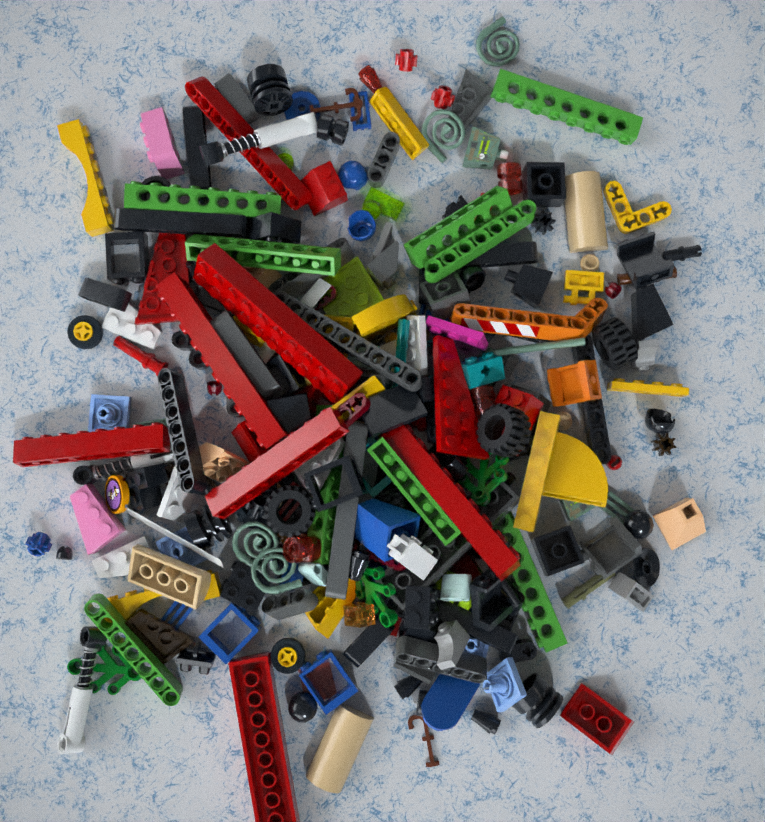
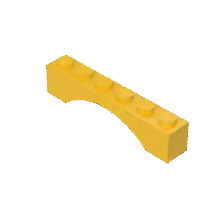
M79 119L57 125L62 144L78 157L86 173L88 191L86 203L81 213L86 233L94 237L114 231L112 227L114 219L112 214L108 212L109 201L107 196L103 194L102 189L105 187L101 177L99 178L98 176L100 168L97 161L93 158L95 150L92 143H89L88 136H90L87 125H83Z
M540 411L513 528L529 532L535 531L546 475L560 424V415Z
M212 569L207 570L211 574V582L204 600L219 597L222 592L218 571L212 573ZM144 588L143 592L137 593V590L126 592L124 597L118 598V595L107 597V599L123 618L127 620L144 603L162 595ZM105 618L107 622L113 623V621L110 618Z

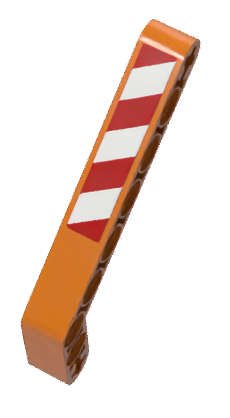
M594 298L575 316L459 303L454 306L451 323L484 333L560 341L586 337L602 321L608 304L604 299Z

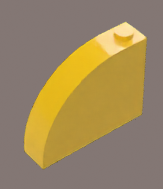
M405 294L393 296L352 316L354 331L357 335L370 342L376 335H384L398 327L399 319H406L407 315H416L417 307L413 300L409 301Z
M557 432L542 496L605 508L608 497V482L605 470L596 454L580 440Z

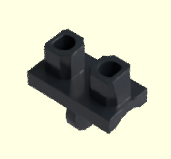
M196 641L194 647L188 646L187 649L185 648L180 652L176 663L180 664V670L183 672H189L193 666H199V673L208 675L216 659V654L208 652L206 648H201V642Z

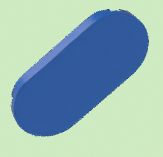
M439 674L421 705L424 722L436 731L449 730L455 727L479 688L480 683Z

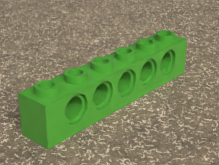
M495 186L405 243L403 246L411 263L419 269L425 268V263L429 259L511 209L513 204L507 189Z
M383 437L367 449L369 454L445 546L461 534L456 525Z

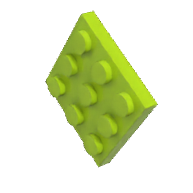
M358 256L342 266L335 276L329 275L323 279L338 290L337 298L323 308L326 315L352 317L384 300ZM328 289L326 294L321 297V300L325 296L331 297V292L333 290Z

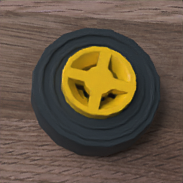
M82 315L70 322L67 334L74 346L86 350L96 347L101 342L103 328L94 317Z
M293 638L279 640L271 651L273 667L284 674H292L298 671L303 666L306 658L303 645Z

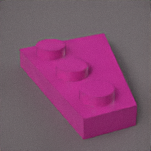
M428 315L426 324L431 332L435 334L442 333L451 339L459 340L483 351L487 350L489 344L483 332Z

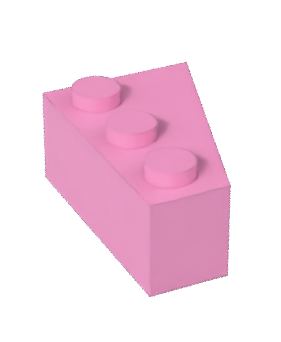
M160 107L141 113L142 122H140V127L143 134H146L143 139L146 147L150 150L147 151L150 162L155 163L160 175L166 179L185 174L178 160L180 156L178 151H176L175 140L163 108Z
M85 484L70 495L88 555L98 552L126 531L117 516L110 512L106 501L93 484Z

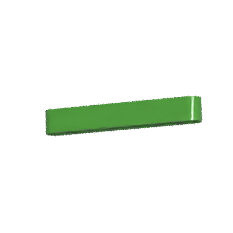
M531 200L520 202L429 259L425 263L424 277L429 283L439 282L531 224L535 217L536 204Z
M97 593L92 595L84 606L86 615L165 705H177L183 692L181 683L125 624L126 620L103 594ZM92 602L97 603L100 608H95ZM105 618H110L113 621V623L107 622ZM121 632V633H123L126 637H125V638H122V637H120V636L118 635V633ZM131 647L136 648L139 652H133ZM144 662L149 663L151 667L145 666ZM156 677H161L164 681H159ZM169 692H174L176 695L173 696Z

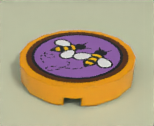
M111 475L105 485L106 504L113 514L125 512L127 509L125 505L129 503L128 484L122 480L123 476Z

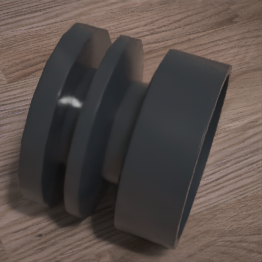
M264 64L256 67L248 74L247 83L252 95L251 98L255 111L258 114L275 116L287 111L291 107L293 98L285 71L281 66Z
M207 504L202 506L204 515L197 509L184 515L185 526L192 541L202 550L215 545L213 536L219 542L224 541V536L227 539L233 536L229 518L221 519L212 516Z
M533 673L522 682L527 696L512 707L520 714L526 713V719L529 722L532 721L533 726L536 728H541L557 713L563 702V696L556 692L552 686L547 688V682L538 673Z

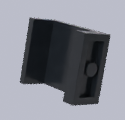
M654 231L618 243L617 257L636 289L670 278L673 274L674 263L671 259L664 261L654 245Z

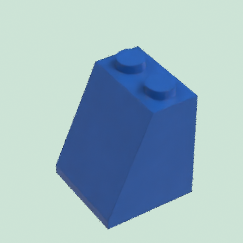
M377 499L359 503L354 538L386 562L394 559L388 554L391 549L387 545L395 534L399 537L404 534L408 538L411 536L417 538L420 515Z

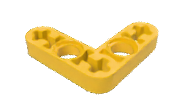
M610 181L603 190L616 225L623 234H629L666 219L672 211L671 205L668 202L661 201L633 212L621 184L617 181ZM611 187L612 189L616 188L617 191L615 192V195L613 192H609V189ZM622 203L625 210L618 212L615 209V204ZM660 208L666 210L664 215L663 213H658L654 216V213ZM641 213L648 214V222L641 221ZM635 219L636 223H633L629 228L623 226L625 220L627 223H630Z

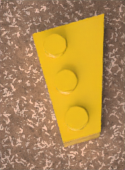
M350 578L346 600L325 597V586H318L312 592L317 595L318 604L313 610L305 612L314 628L327 639H329L356 598V583Z

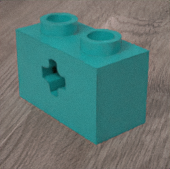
M494 352L483 353L482 357L478 358L468 357L464 362H461L466 383L470 389L505 379L502 356L496 355Z

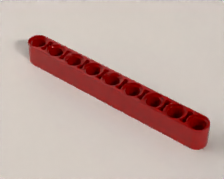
M200 76L186 82L185 91L187 95L229 141H232L233 138L239 139L240 136L246 137L247 134L253 135L254 129L207 78ZM257 146V148L252 147L250 150L245 149L243 152L239 151L292 209L298 210L312 200L309 189L270 147L260 149Z

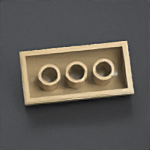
M582 171L565 176L566 200L564 204L570 253L607 250L608 241L600 173L596 171Z
M137 544L132 547L127 581L197 609L207 595L211 574Z
M344 703L336 707L306 772V778L322 790L330 793H340L374 717Z

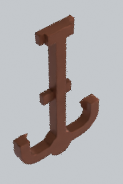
M347 88L345 89L346 95L353 93L355 96L353 102L344 104L334 102L332 106L314 108L313 105L309 106L310 112H314V114L333 110L337 114L339 109L354 107L358 113L356 116L350 117V121L354 122L361 118L363 101L359 99L357 90Z
M416 714L410 716L408 719L409 730L414 728L412 721L415 719H421L424 723L426 736L422 737V740L427 741L430 762H426V767L440 765L439 760L434 761L430 740L434 739V735H429L428 725L424 722L423 717L416 716Z

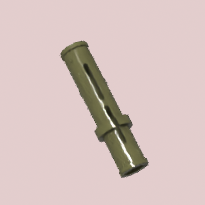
M613 573L605 580L600 574L598 576L595 575L582 585L574 587L575 590L561 598V601L567 609H570L581 599L585 600L588 594L616 575Z

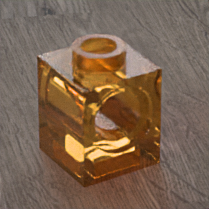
M357 602L343 606L345 626L362 628L375 624L374 604Z

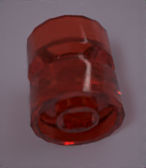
M506 162L498 165L497 178L500 179L498 186L506 188L509 196L522 193V179L519 178L522 176L521 164L518 162Z
M480 386L469 391L477 419L481 420L480 416L485 414L484 411L487 408L490 409V406L493 404L497 405V402L493 401L496 398L493 386Z
M289 537L284 542L283 554L289 563L315 562L320 557L321 545L316 537Z

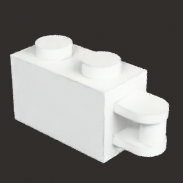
M395 534L387 545L391 549L388 554L424 581L438 561L432 556L433 551L425 545L421 547L422 542L414 536L408 538L404 534L400 537Z

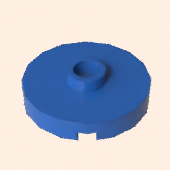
M294 92L292 94L293 103L284 113L286 120L293 119L297 116L311 113L309 105L319 108L320 102L310 92ZM300 107H305L304 111H300L299 109ZM315 113L317 122L320 119L321 113Z

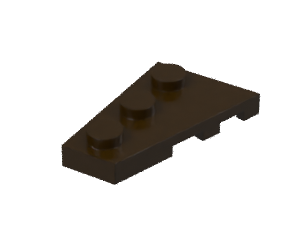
M142 608L125 621L129 629L163 665L195 641V638Z

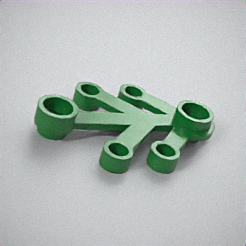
M496 455V461L489 468V458L485 460L480 459L479 470L472 465L468 457L461 458L468 467V472L478 480V487L470 482V478L467 475L457 480L461 487H465L472 493L471 499L477 506H486L491 500V492L500 483L506 481L508 475L501 467L509 462V457H504V459L500 460L502 457ZM494 474L495 478L486 485L487 480Z
M367 566L361 580L355 581V594L359 599L366 597L365 609L368 615L372 616L378 613V607L382 611L379 615L380 622L384 627L388 628L396 623L398 615L394 610L388 609L378 592L383 593L386 597H390L396 593L395 586L392 583L383 585L370 580L367 575L373 576L375 580H379L385 576V572L381 566L376 568Z
M106 644L102 646V650L96 654L101 657L105 664L95 663L96 666L93 667V671L105 672V674L90 683L91 686L92 684L98 686V689H93L92 693L100 691L102 685L115 674L125 675L117 682H113L108 686L107 691L110 695L119 693L121 687L128 681H138L141 679L140 675L133 672V667L120 652L116 651L114 646L112 647V653L119 656L125 666L118 665L106 651ZM74 658L68 663L67 669L70 674L78 675L81 668H76L75 663L79 662L82 665L81 658ZM112 685L117 687L116 692L112 691Z

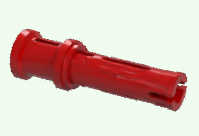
M119 335L114 340L113 346L142 363L143 368L150 369L156 373L157 377L162 369H168L169 364L167 362L160 361L155 357V354L141 350Z

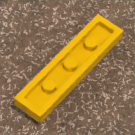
M614 378L613 381L607 383V391L676 397L689 395V388L683 387V384L671 383V386H664V382L644 384L643 380H633L630 383L625 382V379Z

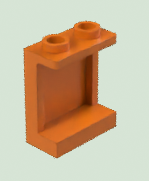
M583 360L576 364L547 369V379L553 407L602 399L596 360Z

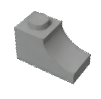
M658 339L636 342L638 359L630 363L631 369L637 368L638 372L650 370L649 367L655 365V354L659 347Z
M621 572L617 573L608 587L642 612L646 610L654 597L640 584Z
M457 620L443 622L438 627V632L434 637L439 648L437 666L441 670L457 665L470 639L468 633Z

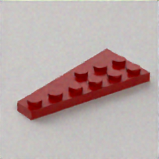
M159 233L144 284L142 300H140L135 325L179 322L177 318L174 319L169 313V305L166 302L163 303L157 295L159 291L156 285L174 272L184 278L190 285L189 268L185 264L188 261L185 248L186 234Z
M437 335L433 337L437 452L482 460L488 459V452L480 447L481 443L477 441L479 437L476 435L478 419L454 340Z

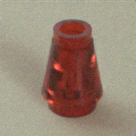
M367 65L358 73L359 80L373 93L377 89L383 88L374 67L372 68L370 65Z

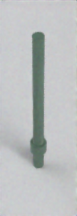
M584 337L496 349L489 347L486 351H482L478 357H482V354L486 352H494V354L502 356L584 346L586 341Z

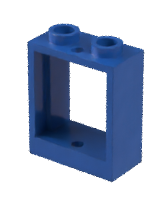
M232 602L201 633L199 638L227 664L262 628L259 625L261 622L254 615L250 616L246 609ZM231 610L252 630L232 652L211 632Z
M331 649L321 651L316 656L317 659L312 663L310 661L306 662L300 667L301 671L299 672V677L325 715L358 692L357 686ZM330 658L348 685L324 701L307 674Z

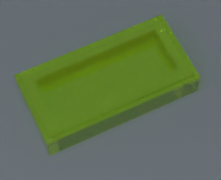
M371 187L363 205L397 221L405 203Z

